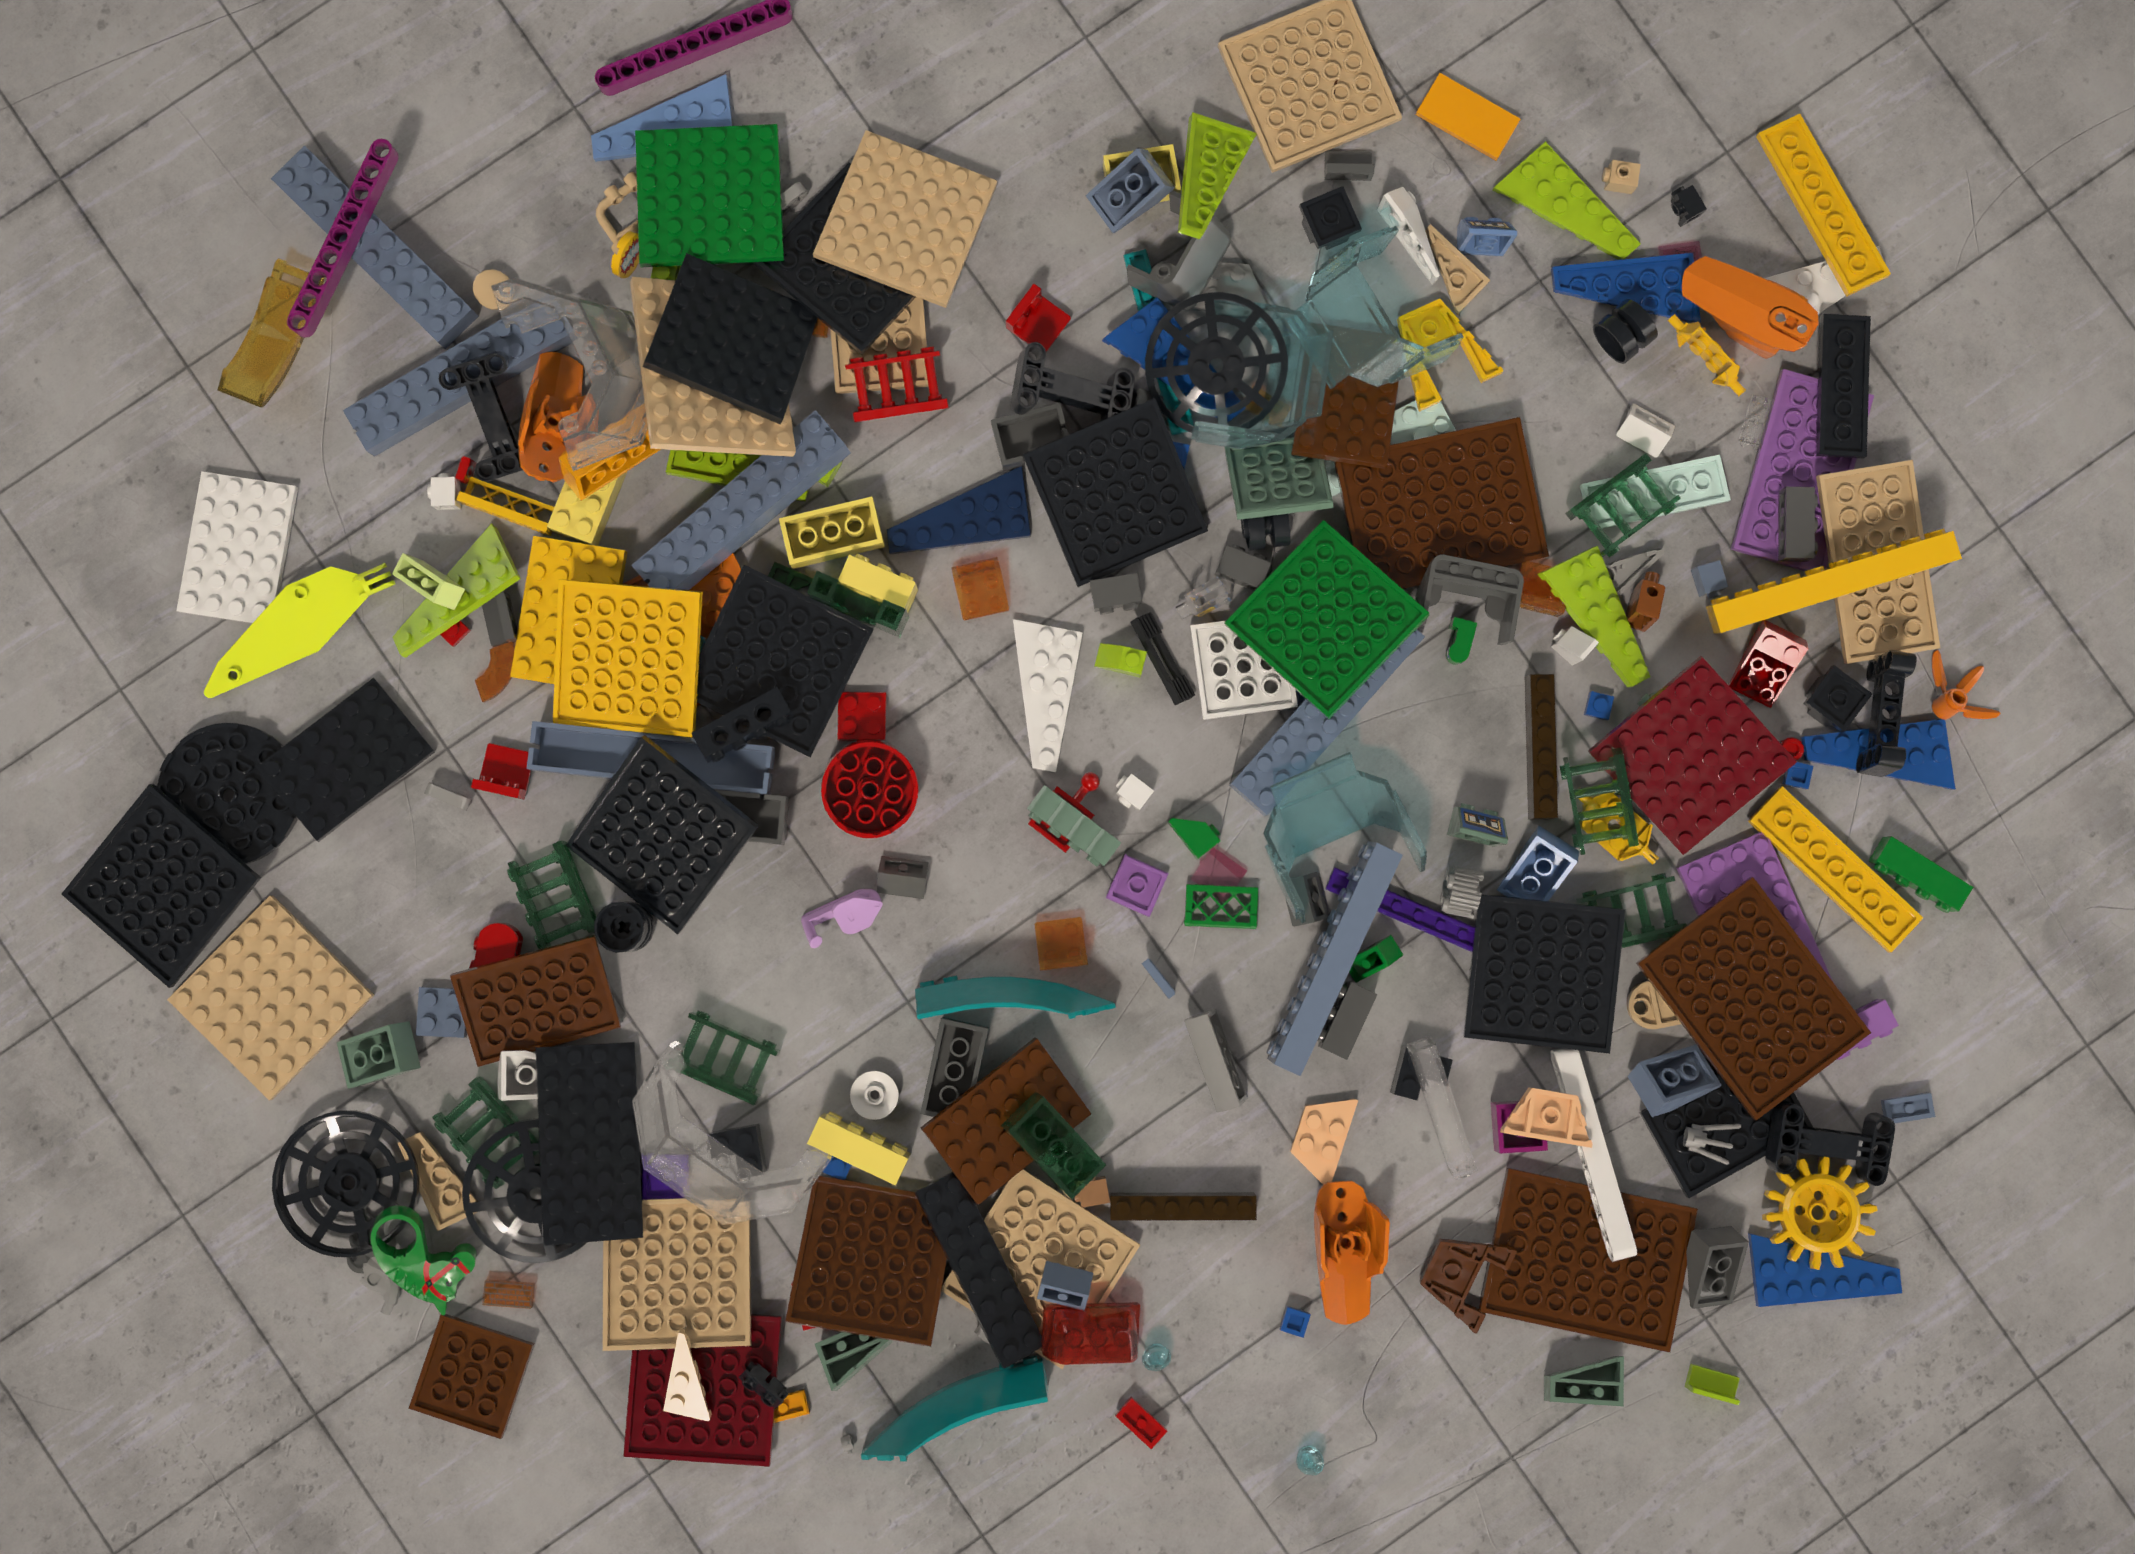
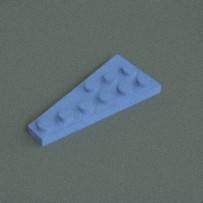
M727 75L718 77L591 135L593 159L597 162L636 157L635 130L733 126Z

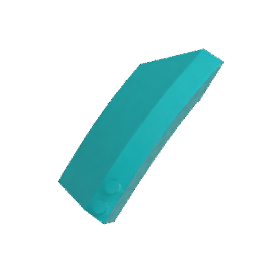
M1037 1356L1025 1357L1023 1362L1014 1363L1005 1369H1002L999 1364V1367L972 1374L926 1396L905 1410L862 1450L861 1459L870 1460L873 1457H877L878 1461H892L894 1456H899L900 1461L907 1462L910 1453L955 1427L1000 1411L1048 1402V1383L1043 1358L1037 1359Z

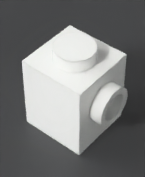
M441 473L438 474V477H431V484H428L427 487L431 506L437 510L461 509V503L456 500L459 491H461V482L456 477H453V474Z
M1130 774L1128 778L1124 775L1116 785L1119 789L1116 794L1120 796L1118 801L1125 807L1130 808V806H1133L1138 811L1154 792V790L1133 774Z

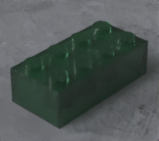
M1036 1091L1001 1125L1061 1192L1071 1200L1106 1166L1102 1159L1045 1097Z

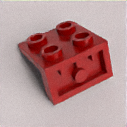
M1033 284L1007 318L1006 329L1028 345L1032 342L1042 344L1047 352L1070 322L1071 317L1043 297L1041 288Z
M489 743L479 780H472L471 788L525 800L531 770L527 769L528 752Z

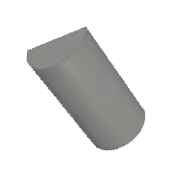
M1213 1008L1185 1019L1184 1022L1216 1112L1240 1107L1248 1098L1216 1009Z

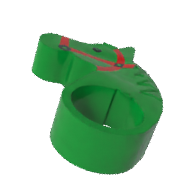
M401 1205L391 1206L383 1210L377 1216L371 1232L373 1254L385 1274L395 1284L414 1297L433 1303L440 1314L444 1316L447 1302L456 1298L458 1282L475 1267L476 1249L469 1243H463L458 1245L453 1252L443 1251L431 1254L428 1251L422 1218L412 1208ZM401 1219L413 1226L416 1238L412 1243L408 1244V1247L396 1249V1247L386 1244L381 1239L379 1227L389 1220Z

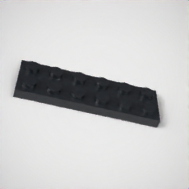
M1823 314L1820 316L1816 456L1863 459L1867 457L1871 316Z

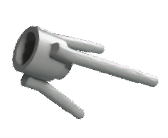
M1692 1124L1691 1128L1686 1127L1683 1146L1688 1147L1689 1151L1700 1153L1728 1165V1160L1700 1147H1705L1708 1144L1731 1149L1733 1145L1707 1139V1133L1702 1131L1739 1129L1741 1125Z

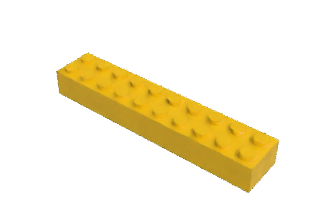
M1944 528L1925 533V539L1922 540L1920 536L1900 541L1901 546L1899 547L1895 543L1877 548V554L1874 555L1872 551L1852 556L1853 561L1848 562L1847 558L1829 563L1828 569H1824V566L1806 570L1804 571L1806 576L1803 577L1800 576V573L1781 578L1782 583L1777 584L1776 581H1771L1758 585V590L1754 592L1752 588L1735 592V598L1729 599L1727 595L1710 600L1712 605L1706 606L1713 633H1723L1960 560L1962 557L1954 531L1945 532Z

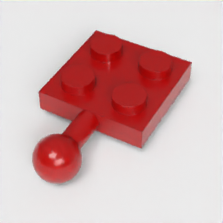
M886 692L842 693L838 701V741H886Z
M1092 772L1084 774L1081 778L1082 786L1073 797L1056 786L1053 790L1054 793L1092 820L1095 815L1080 803L1089 791H1094L1099 787L1100 779L1097 774ZM1033 819L1029 821L1028 825L1066 853L1070 847L1067 845L1069 840L1062 835L1057 838L1047 830L1050 826L1044 821H1041L1040 824Z

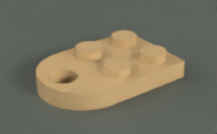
M1649 981L1639 983L1630 991L1627 998V1011L1630 1018L1640 1027L1660 1029L1681 1024ZM1641 1000L1645 1003L1646 1010L1642 1014H1637L1634 1010V1005L1637 1001Z

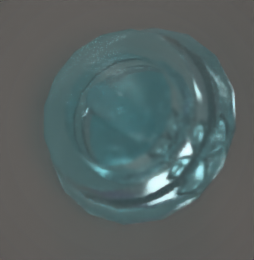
M1158 1343L1149 1345L1142 1356L1144 1367L1151 1371H1160L1167 1367L1171 1361L1170 1350Z
M1307 1445L1299 1450L1296 1463L1301 1472L1314 1476L1322 1472L1324 1458L1317 1448Z

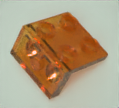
M998 557L951 567L963 620L1009 610Z
M1531 561L1521 564L1520 573L1523 575L1524 583L1519 608L1555 617L1564 614L1565 604L1550 591L1552 588L1546 580H1542L1538 576V573L1551 566Z
M1081 917L1036 922L1034 924L1040 971L1088 965Z

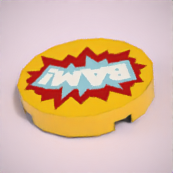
M632 231L627 232L621 237L617 243L618 253H614L612 256V273L622 279L628 278L639 263L638 233Z

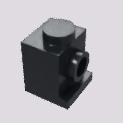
M1693 185L1686 189L1684 186L1679 187L1671 193L1673 197L1671 207L1674 214L1681 219L1678 223L1680 227L1700 217L1707 210Z

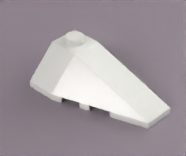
M1404 187L1386 193L1377 211L1433 285L1440 275L1414 195L1410 191L1407 192Z
M526 1050L501 1051L498 1068L499 1100L537 1099L535 1053Z

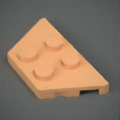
M1528 1087L1500 1129L1501 1133L1590 1148L1593 1145L1586 1132L1585 1126L1587 1124L1585 1117L1581 1113L1579 1097L1554 1091Z
M1357 1099L1304 1106L1290 1152L1323 1185L1333 1180L1358 1103Z

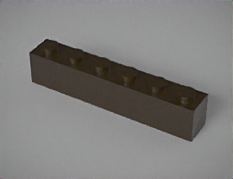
M1530 674L1524 677L1528 819L1558 818L1554 674Z
M1254 1192L1110 1193V1220H1257V1196Z

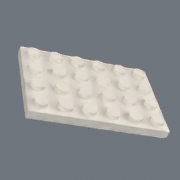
M201 471L177 612L245 623H253L280 593L298 487Z

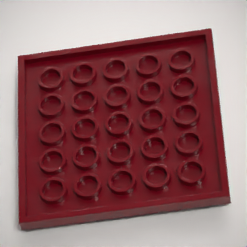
M1699 656L1588 750L1592 757L1682 855L1686 854L1797 763L1792 755L1702 656Z
M751 1314L750 1346L690 1348L693 1360H696L701 1376L700 1383L706 1393L705 1400L708 1410H711L712 1413L709 1421L663 1411L675 1348L632 1350L623 1457L770 1467L775 1408L764 1404L761 1396L755 1391L745 1388L742 1380L738 1377L752 1361L755 1364L758 1362L770 1373L765 1379L767 1383L773 1377L777 1379L782 1316Z

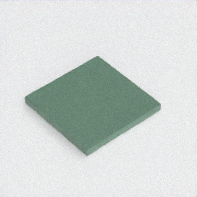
M1294 437L1224 446L1237 520L1333 508V499L1324 460L1291 455Z

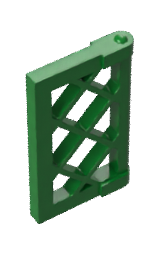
M1186 884L1184 926L1256 929L1258 925V887ZM1193 891L1208 893L1198 904L1193 900ZM1214 892L1230 893L1231 896L1221 905L1212 894ZM1238 893L1251 894L1250 902L1244 905L1236 895ZM1209 897L1219 905L1210 916L1200 907ZM1232 898H1235L1243 908L1232 917L1223 907ZM1198 908L1207 918L1205 920H1192V912ZM1222 909L1230 917V920L1212 921L1211 918ZM1244 910L1250 914L1249 922L1235 921Z

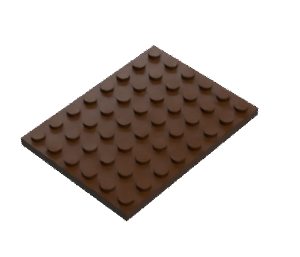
M1520 417L1390 445L1386 469L1334 461L1351 544L1402 589L1420 585L1430 561L1438 555H1448L1502 567L1549 557Z
M1749 877L1636 963L1754 1120H1758L1871 1034V1031L1754 877Z
M1507 1168L1492 1245L1514 1247L1517 1249V1253L1508 1271L1488 1262L1479 1311L1670 1353L1687 1268L1686 1251L1691 1232L1695 1227L1698 1209L1620 1192L1635 1241L1637 1255L1612 1262L1605 1247L1587 1184Z

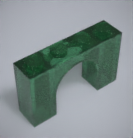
M816 571L807 591L811 598L899 638L909 619V614L905 608L884 599L881 603L843 586L838 579Z

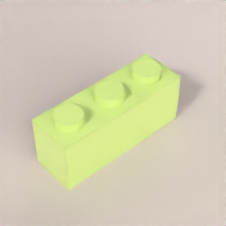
M402 553L392 573L433 603L455 610L465 591V588L425 561Z

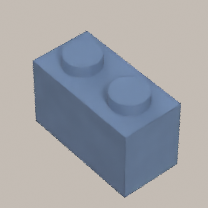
M1046 1261L1037 1299L1084 1311L1089 1297L1093 1273Z

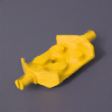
M1676 314L1667 320L1677 330L1679 348L1687 342L1690 350L1695 355H1700L1706 362V367L1718 375L1712 381L1713 384L1727 385L1738 397L1746 391L1737 381L1740 365L1734 362V358L1730 359L1722 347L1712 340L1705 332V327L1702 328L1699 322L1689 324L1686 322L1684 324Z
M1580 787L1573 793V796L1583 803L1579 827L1616 860L1623 861L1639 855L1646 858L1653 865L1656 862L1655 860L1659 859L1648 847L1653 825L1644 821L1619 799L1613 790L1595 797L1587 795ZM1612 819L1618 821L1620 825L1619 831L1616 833H1612L1608 829V823Z

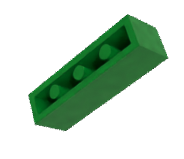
M1892 836L1882 837L1868 860L1875 865L1874 869L1876 871L1895 877L1894 881L1897 884L1906 888L1908 886L1915 890V895L1924 900H1932L1936 903L1935 907L1945 913L1959 912L1974 888Z

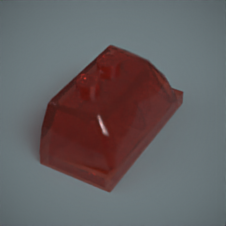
M1138 1302L1086 1303L1084 1311L1059 1304H1044L1041 1353L1049 1360L1062 1365L1132 1363L1138 1359L1140 1304Z

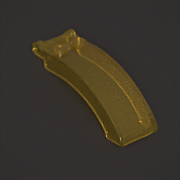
M280 258L276 260L271 276H268L265 280L261 298L250 328L231 362L226 368H223L217 391L261 408L269 402L283 382L304 340L303 337H300L287 325L288 315L302 287L283 280L282 276L286 273L305 281L309 272L287 264V261ZM324 277L319 280V286L323 285ZM316 298L309 301L308 307H312L316 303ZM306 320L298 323V329L304 327Z

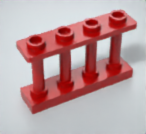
M934 346L920 348L921 353L911 354V350L897 352V357L888 358L886 353L873 355L874 360L864 361V357L849 359L850 364H846L845 368L846 370L854 369L859 400L858 411L853 412L854 422L949 408L947 398H942V394H939L933 358L934 356H940V350L935 351ZM924 358L930 396H928L927 401L919 402L918 397L916 398L910 360ZM901 362L906 393L905 404L895 405V401H892L887 363ZM877 365L883 403H881V408L872 409L868 402L863 367Z

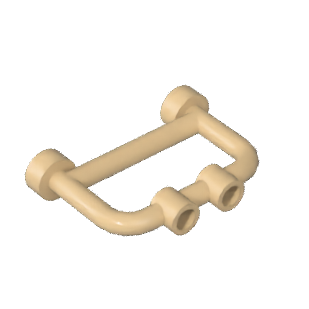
M631 172L624 177L623 180L626 184L618 189L616 185L608 187L604 191L606 198L596 208V218L612 241L611 249L615 254L619 250L617 243L624 234L629 231L638 232V220L617 233L606 218L605 212L610 206L622 202L629 193L637 191V174L635 172Z

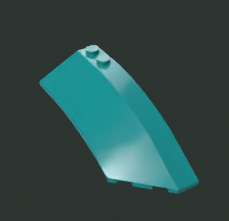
M956 975L943 978L944 983L934 985V980L921 982L920 988L915 989L918 1019L990 1007L1046 1010L1067 1014L1069 1019H1073L1078 1015L1084 1016L1116 1008L1115 1003L1065 984L1023 977L987 976L958 980Z

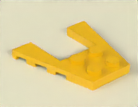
M1440 298L1397 319L1419 412L1440 403L1442 400L1422 362V359L1460 343L1480 383L1494 378L1504 371L1501 366L1498 367L1491 359L1492 356L1486 349H1482L1478 345L1470 331H1466L1459 323L1460 320Z

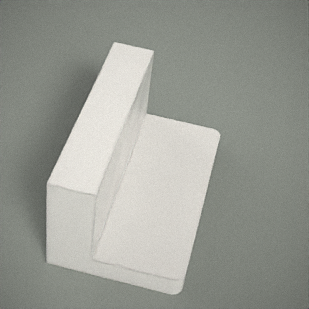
M1633 403L1616 436L1653 457H1658L1672 437L1675 426Z

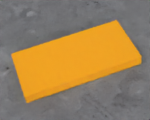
M1439 73L1415 114L1497 161L1521 120L1519 117L1442 73Z

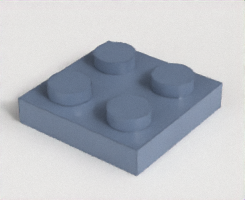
M419 987L416 1036L467 1037L466 1027L454 988Z

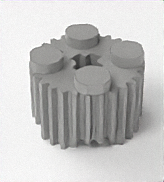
M1448 866L1445 877L1447 889H1442L1440 896L1441 910L1444 913L1473 919V909H1478L1481 899L1478 883L1483 881L1484 873L1458 866Z

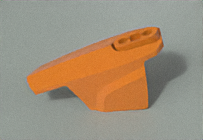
M1707 256L1696 260L1684 271L1682 279L1683 297L1711 314L1730 339L1765 359L1773 357L1779 350L1795 352L1805 347L1819 325L1818 312L1808 303L1807 298L1774 281L1764 279ZM1783 314L1786 319L1785 322H1777L1776 316ZM1805 325L1807 327L1806 332L1799 333L1797 331L1798 326Z
M545 352L539 355L525 400L518 438L520 466L524 472L539 481L547 480L553 483L564 479L558 457L565 450L574 448L582 443L587 436L595 435L596 404L593 400V395L587 394L582 396L583 365L562 353ZM542 446L547 447L549 451L544 450ZM542 464H544L543 469L545 470V472H542L539 469Z
M1352 1180L1325 1183L1318 1190L1314 1210L1317 1267L1325 1317L1333 1322L1344 1325L1358 1322L1370 1314L1371 1278L1383 1274L1388 1262L1390 1230L1388 1217L1379 1207L1368 1202L1363 1187ZM1342 1188L1343 1193L1340 1195L1339 1198L1336 1195L1337 1189ZM1340 1212H1343V1213H1344L1343 1219L1338 1220V1219H1337L1338 1214H1339Z

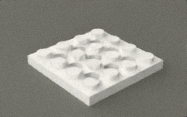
M1225 621L1190 625L1203 720L1298 707L1295 688L1273 668L1270 670L1263 669L1261 666L1262 658L1247 646L1242 650L1237 649L1234 646V639L1237 636L1225 626ZM1213 640H1220L1223 643L1224 648L1221 652L1216 653L1211 650L1210 643ZM1240 660L1248 661L1250 664L1249 672L1241 673L1237 669V663ZM1222 663L1226 666L1227 672L1224 676H1217L1214 673L1213 668L1215 664ZM1272 680L1277 684L1275 693H1267L1265 691L1264 683L1266 681ZM1245 683L1252 685L1254 689L1253 694L1249 697L1242 695L1240 691L1241 685ZM1219 687H1227L1229 689L1230 697L1228 699L1222 700L1217 696V689Z

